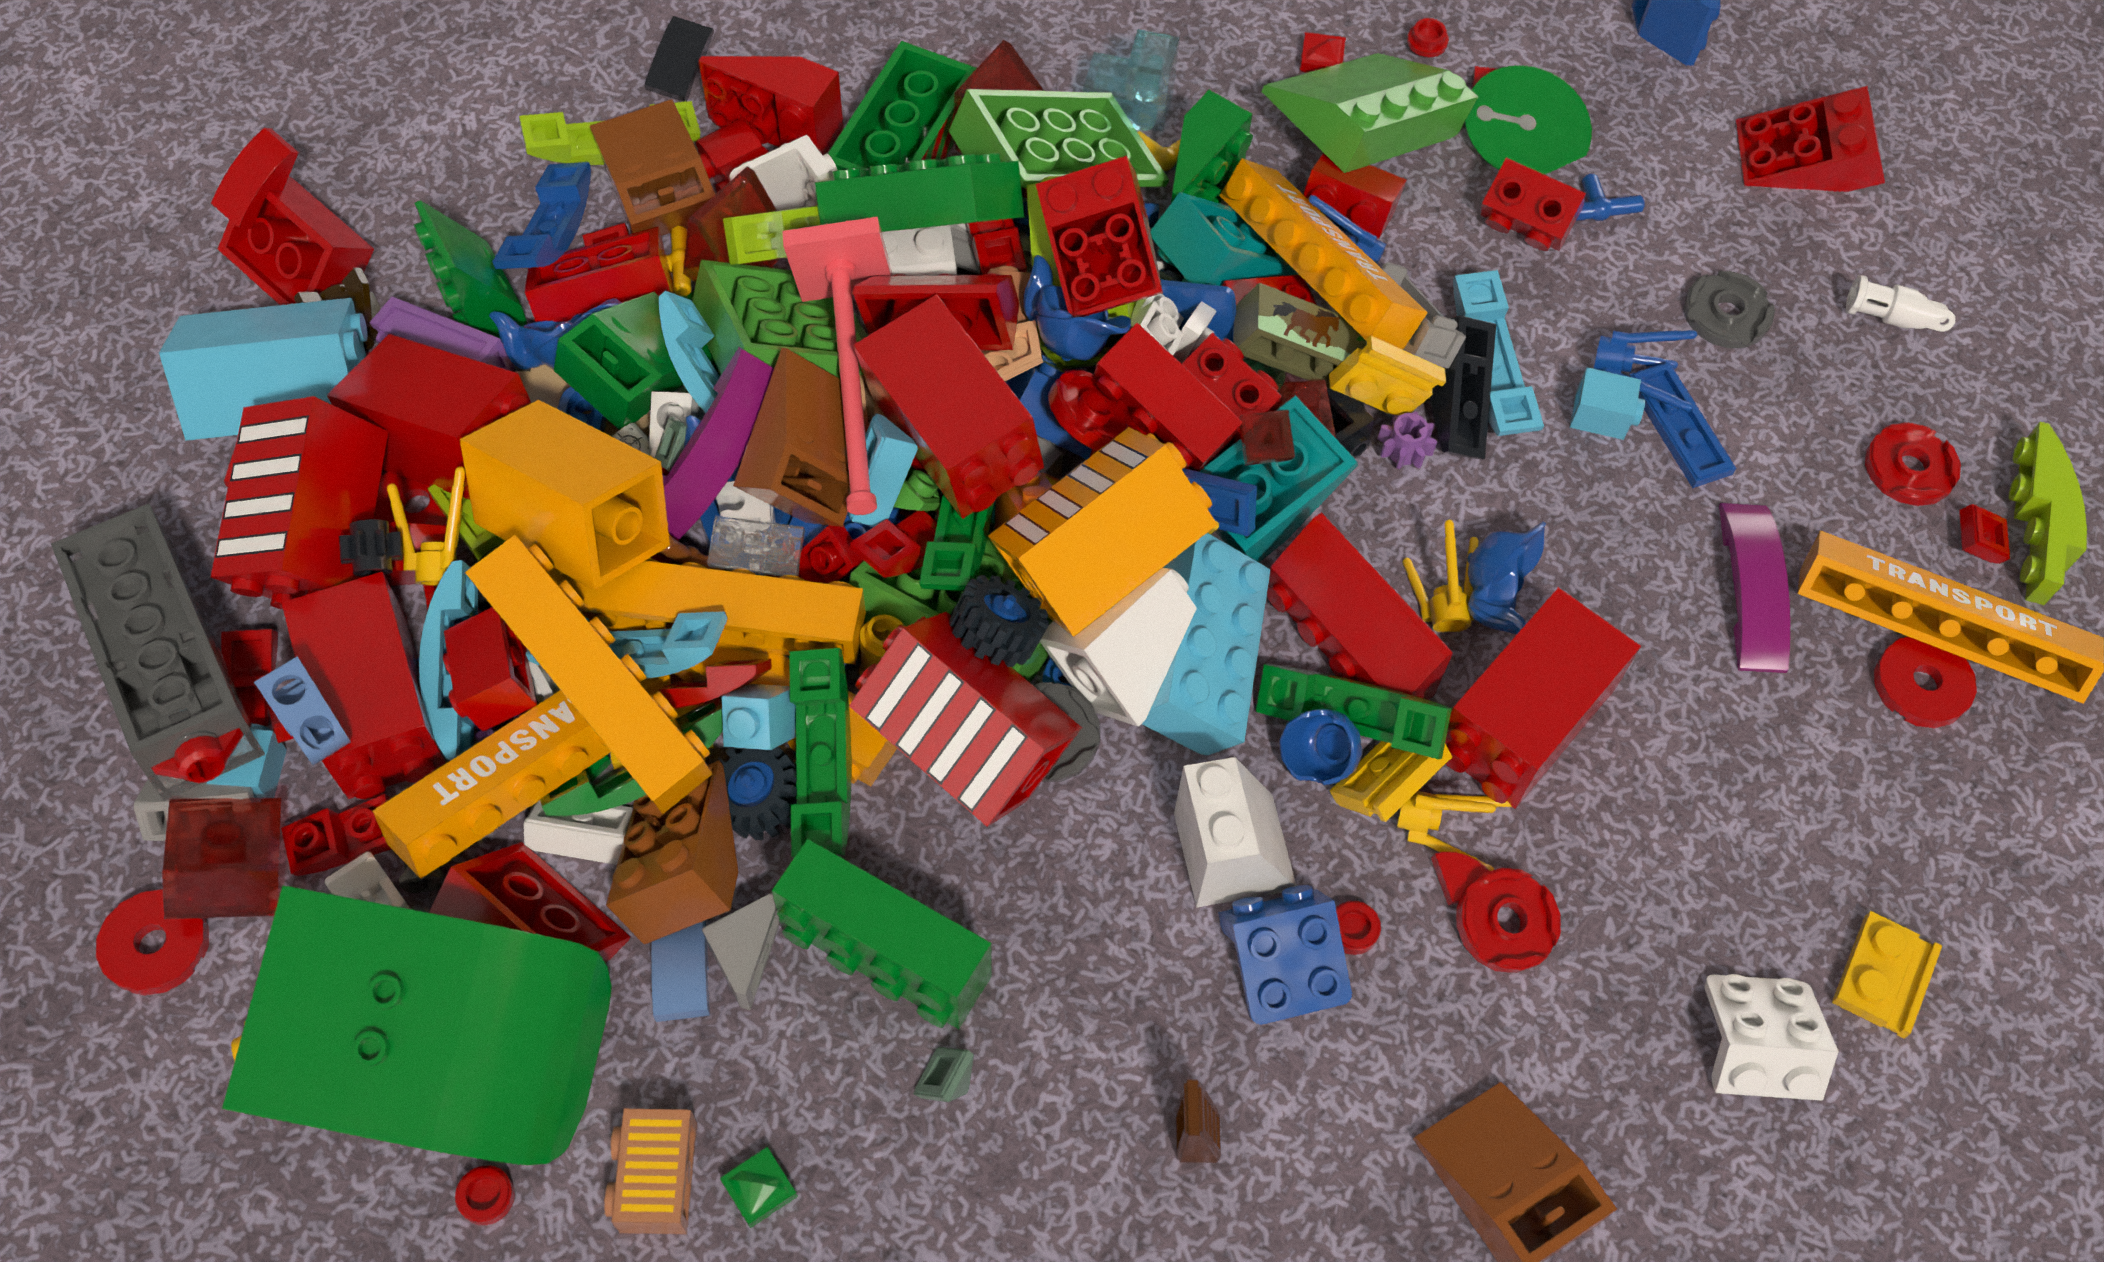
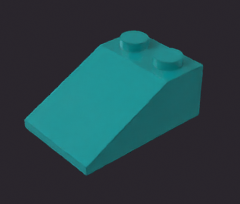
M1179 192L1150 230L1153 241L1159 246L1157 250L1159 256L1181 272L1184 276L1182 282L1222 286L1223 282L1227 280L1299 275L1239 214L1227 205Z
M1295 395L1200 471L1201 473L1257 486L1255 530L1249 536L1217 529L1215 532L1224 543L1259 563L1291 537L1358 466V462Z

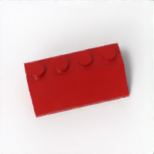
M1322 512L1319 513L1271 565L1267 597L1277 611L1281 613L1286 611L1297 623V629L1302 639L1311 647L1318 646L1329 658L1330 668L1336 676L1389 688L1427 700L1431 699L1436 694L1453 652Z

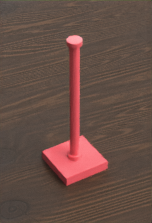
M878 217L782 231L784 250L802 302L833 298L851 493L846 498L847 511L854 515L870 514L877 509L876 496L870 491L859 363L853 347L857 342L852 295L855 285L872 276L893 275Z

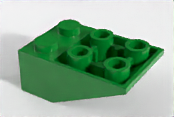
M1209 89L1184 115L1171 203L1179 192L1221 203L1222 198L1219 195L1242 158L1245 159L1246 151L1252 142L1253 135L1249 133L1252 120L1251 112Z
M421 200L414 202L421 221L413 224L424 250L432 249V251L425 253V257L435 279H440L435 283L446 307L450 306L452 312L458 311L452 314L454 321L500 338V334L495 322L489 317L491 312L504 313L520 326L527 325L522 306L503 270L495 269L492 261L495 255L488 242Z
M655 292L595 312L558 339L553 371L619 430L630 423L637 422L651 410L652 391L674 392L683 385L665 344L659 314V296ZM707 344L704 345L702 350L710 362L714 361Z

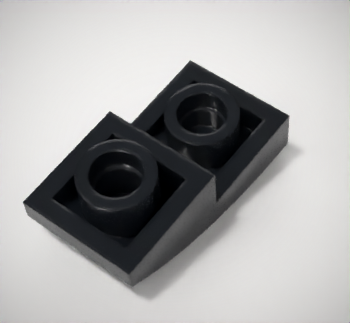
M673 16L665 30L644 84L646 90L687 102L697 71L700 69L698 60L707 54L714 33L713 28Z

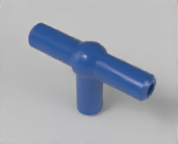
M1588 174L1582 179V186L1588 202H1584L1583 209L1576 221L1587 219L1603 221L1610 216L1639 213L1644 210L1645 202L1641 195L1607 199L1596 174Z

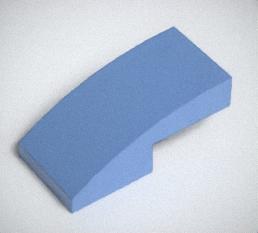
M706 920L652 941L653 1017L656 1022L710 1016L707 970H709L708 947L702 931L706 927Z

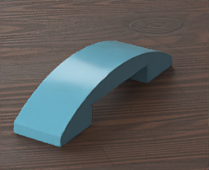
M1498 270L1455 275L1453 288L1457 316L1461 315L1496 324L1489 424L1497 436L1542 430L1544 424L1533 387H1525L1505 321L1509 306Z
M665 290L659 296V314L665 344L670 359L685 388L706 413L718 395V392L713 388L720 376L702 350V347L714 337V334L691 300Z
M463 560L451 562L434 592L423 626L419 656V680L422 701L435 741L445 758L450 761L474 746V723L468 717H460L454 710L449 699V691L453 689L451 675L448 673L443 661V654L447 653L444 631L477 615L478 589L465 572L471 567Z
M725 611L678 613L671 629L609 631L616 640L609 647L619 659L629 654L646 675V679L666 676L691 668L711 656L728 618ZM527 650L525 655L529 662L540 665Z

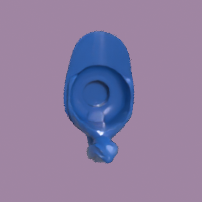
M1035 256L1030 279L1024 292V311L1030 321H1036L1040 336L1045 345L1052 352L1062 357V360H1089L1095 358L1106 345L1110 335L1129 331L1131 327L1129 317H1108L1107 310L1086 317L1074 318L1067 310L1062 287L1052 285L1053 273L1050 265L1042 256Z
M609 299L584 314L575 315L567 322L541 321L520 326L511 317L501 312H491L489 317L495 322L506 354L515 366L524 370L546 365L554 370L558 339L591 314L621 304L618 299Z
M1540 522L1526 533L1492 532L1479 544L1473 553L1468 555V577L1474 590L1470 596L1468 611L1482 625L1516 635L1526 625L1525 620L1515 611L1517 593L1524 585V577L1534 569L1542 556L1546 522Z

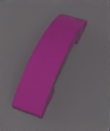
M740 347L736 350L713 388L718 392V395L668 476L662 473L669 535L680 539L707 510L743 458L774 371L773 367Z
M1720 503L1719 512L1723 546H1729L1738 616V622L1733 628L1738 671L1787 673L1790 657L1789 586L1783 547L1775 520L1769 508L1765 505Z

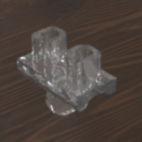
M715 516L707 564L713 568L728 570L745 569L755 574L793 575L798 577L805 529L801 526Z

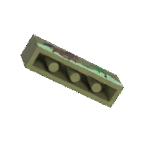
M1258 283L1236 305L1233 343L1242 351L1245 357L1330 388L1329 374L1357 348L1363 349L1367 345V341L1340 314L1262 283Z

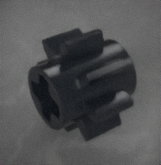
M367 519L352 522L349 524L350 535L339 536L341 564H352L353 575L366 577L379 572L387 575L393 572L392 561L403 560L401 532L390 533L389 522L386 520Z

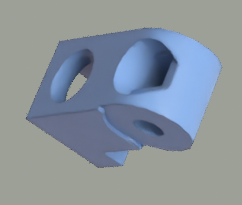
M298 657L254 682L286 731H288L290 736L294 737L313 766L351 743ZM288 679H295L294 681L290 682L289 684L285 685L284 687L276 691L279 684H281L283 681Z

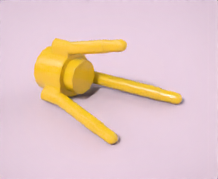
M462 466L457 467L455 470L444 542L421 543V552L415 553L397 486L393 483L387 486L397 531L401 532L402 550L404 553L403 571H415L416 584L438 586L451 562L456 561L465 469Z
M1449 519L1444 524L1448 585L1437 587L1433 591L1434 596L1430 601L1411 559L1404 558L1402 561L1407 577L1419 602L1421 618L1424 622H1432V627L1436 632H1461L1471 626V621L1474 620L1468 611L1470 596L1474 591L1468 577L1469 562H1466L1464 591H1462V587L1458 584L1454 522ZM1477 537L1470 538L1467 557L1478 547L1479 540Z
M1417 791L1400 808L1397 828L1409 830L1408 842L1423 844L1438 852H1457L1468 855L1482 863L1489 871H1492L1494 868L1491 865L1427 834L1428 829L1439 830L1443 810L1494 813L1496 807L1512 806L1507 801L1503 804L1497 803L1488 796L1432 794Z

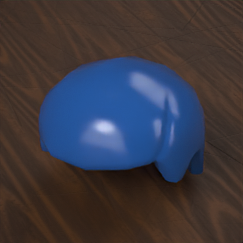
M1323 708L1301 713L1286 723L1279 739L1281 760L1290 774L1299 781H1314L1323 785L1338 783L1356 771L1362 756L1359 729L1345 714L1336 710Z

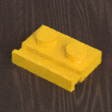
M1373 336L1366 339L1367 345L1363 349L1357 348L1329 374L1331 389L1391 415L1412 413L1433 395L1432 389L1436 385L1443 386L1446 383L1445 368Z
M1381 741L1359 762L1355 772L1349 777L1342 779L1329 791L1339 806L1369 817L1377 814L1381 821L1386 822L1452 758V755L1446 743L1442 759H1435L1391 747V743Z
M1870 911L1864 916L1832 1003L1881 1028L1885 1027L1905 1039L1912 1032L1943 945L1936 942L1930 944L1920 939V934Z

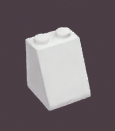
M1161 568L1076 636L1073 637L1053 621L1048 626L1040 643L1071 686L1078 689L1092 703L1096 713L1139 727L1148 716L1197 607L1186 593L1189 587L1184 578L1172 568Z
M1235 757L1183 766L1174 816L1196 908L1248 897L1281 893L1287 888L1296 886L1273 795Z

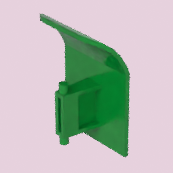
M282 885L222 1109L429 1151L525 1166L549 1164L564 1154L570 1146L587 1105L610 1006L612 985L608 966L597 951L571 941L481 922Z

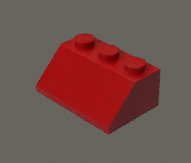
M289 176L283 191L268 190L253 229L238 228L229 220L218 246V250L279 305L297 304L294 296L298 292H318L320 294L331 286L343 284L342 280L353 268H361L365 272L374 251L372 246L291 176Z
M658 227L566 251L551 265L528 268L525 285V295L536 322H567L575 315L584 314L609 299H618L621 303L652 292H655L658 296L665 290L675 294L669 264Z
M988 273L984 275L939 274L937 276H907L895 274L892 276H872L854 286L853 295L869 335L937 294L980 350H1013L1020 303L1012 275Z
M1138 322L1096 365L1094 375L1098 378L1096 385L1101 392L1113 402H1117L1120 399L1133 411L1131 414L1132 420L1146 434H1153L1155 432L1166 443H1172L1187 463L1185 468L1190 465L1195 471L1199 472L1231 442L1243 423L1239 417Z
M523 842L451 866L429 913L481 922L579 943L597 951L605 963L631 938L630 935L529 847L524 845Z

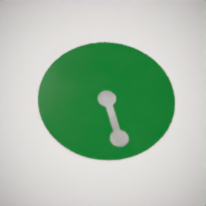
M1514 65L1502 67L1488 73L1472 88V91L1478 98L1467 119H1465L1466 129L1478 153L1497 170H1500L1505 159L1509 158L1546 175L1587 155L1592 139V125L1588 110L1577 92L1558 76L1540 68Z

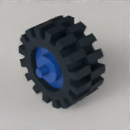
M981 575L976 580L972 578L968 582L954 607L949 620L950 626L954 627L952 633L955 638H964L961 645L966 650L971 647L977 650L975 656L980 659L987 655L991 657V664L999 666L1001 661L1004 660L1007 667H1014L1016 662L1021 666L1031 658L1049 626V621L1046 620L1048 613L1046 609H1039L1042 603L1038 598H1028L1029 590L1024 587L1020 591L1014 588L1016 582L1007 579L1006 583L1003 584L999 576L992 575L990 580H988L985 575Z
M730 747L726 750L730 759L725 763L718 757L716 761H720L724 766L732 829L739 836L746 839L750 835L755 840H764V831L772 838L780 835L777 825L783 823L788 829L791 827V818L789 817L791 805L797 804L796 764L780 747L772 750L742 748L743 751L740 753L734 747Z

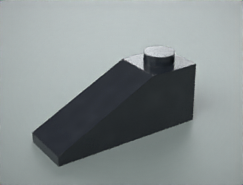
M1459 315L1451 317V319L1458 323L1456 329L1462 332L1466 338L1449 369L1445 368L1446 383L1443 386L1436 385L1432 389L1433 395L1429 398L1442 452L1472 459H1485L1496 324Z

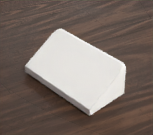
M539 800L534 804L524 821V845L533 851L617 865L633 807L618 806L583 815L548 816L541 807Z

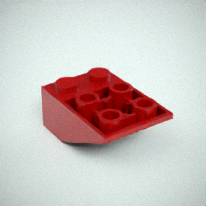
M702 56L698 60L708 118L721 128L742 119L753 130L761 144L769 143L777 147L808 135L822 155L828 152L844 129L839 72L801 56Z
M1868 86L1736 119L1745 186L1850 192L1885 183Z
M1127 155L1035 184L1067 310L1074 318L1086 317L1163 293L1148 216L1136 172Z

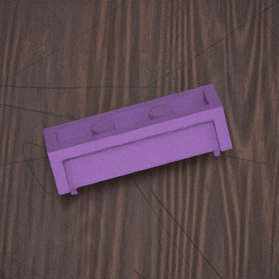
M391 297L370 321L371 326L378 331L376 336L378 344L388 334H392L506 370L513 371L515 369L506 354L500 338L395 297Z

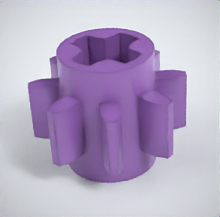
M1416 411L1402 415H1392L1390 425H1381L1377 438L1383 442L1380 453L1381 458L1389 456L1396 463L1397 469H1400L1403 465L1414 464L1418 469L1421 468L1425 455L1433 456L1437 444L1435 439L1430 438L1435 425L1427 423Z

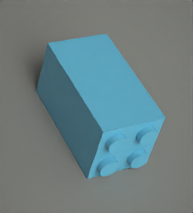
M352 298L179 316L159 351V355L185 441L238 435L243 407L311 396L331 404L327 394L366 357L363 342L367 341V327L363 314H356Z

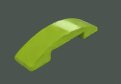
M692 101L675 102L674 104L692 141L695 142L700 139V129ZM563 112L519 116L525 149L528 155L559 163L589 162L590 165H604L590 129V125L602 121L566 124Z

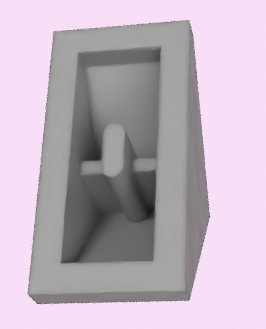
M768 894L702 929L707 945L739 1006L748 1010L752 1008L780 926L773 894Z

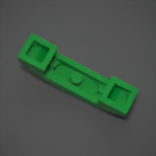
M943 494L934 542H927L919 582L921 589L964 591L972 578L976 580L985 552L994 503L987 509L973 512L962 519Z
M840 648L790 651V702L796 705L797 804L791 805V857L794 858L807 839L836 855H845L851 807L852 752L849 699L843 653Z
M1264 664L1256 707L1257 713L1291 721L1301 713L1314 709L1336 710L1345 714L1359 729L1360 736L1391 743V747L1442 759L1452 708L1414 695L1352 679L1298 668Z
M722 696L712 699L676 719L683 734L691 729L707 749L723 731ZM585 769L579 775L571 778L541 798L540 802L541 807L548 816H571L600 812L618 807L647 794L626 769L594 785Z

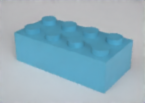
M1206 533L1163 567L1174 569L1184 578L1189 587L1186 593L1197 609L1148 716L1142 723V725L1202 755H1210L1245 742L1271 571L1218 538Z

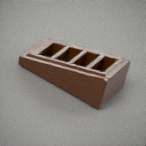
M1187 1080L1183 1084L1176 1108L1177 1160H1180L1182 1163H1216L1220 1160L1221 1156L1220 1115L1216 1105L1199 1080Z

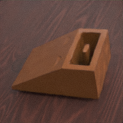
M672 99L590 125L592 135L631 234L658 227L661 236L669 234L671 229L676 226L687 228L718 217L716 195L698 151Z
M781 348L738 470L734 487L805 523L843 527L848 513L846 498L851 493L841 382L839 378L791 350Z
M720 761L707 765L712 775L664 814L661 813L647 795L634 801L630 822L623 839L606 906L644 945L731 910L739 872L724 766Z
M1499 1082L1413 1138L1497 1262H1544L1599 1225L1617 1210V1207L1583 1160L1502 1082Z

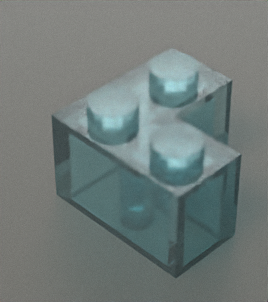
M1138 29L1130 58L1094 52L1083 92L1112 93L1134 128L1141 131L1156 130L1163 132L1173 97L1180 37Z

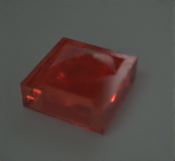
M1289 410L1240 415L1239 418L1243 421L1240 426L1245 466L1294 459L1295 452Z

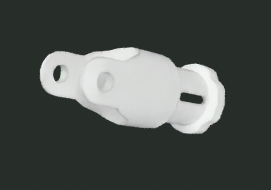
M1863 275L1857 276L1847 296L1846 313L1854 315L1858 311L1881 317L1883 323L1901 328H1929L1944 332L1951 329L1956 320L1955 315L1949 311L1945 304L1928 300L1925 295L1916 289L1900 285L1890 288L1871 283ZM1947 318H1948V322H1947L1946 324H1944V325L1940 324V322L1943 323V322H1945V321L1947 320Z

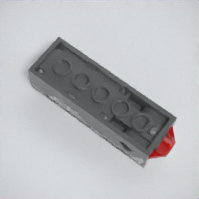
M149 503L51 543L130 753L163 801L202 783L211 781L226 772L265 755L182 560Z

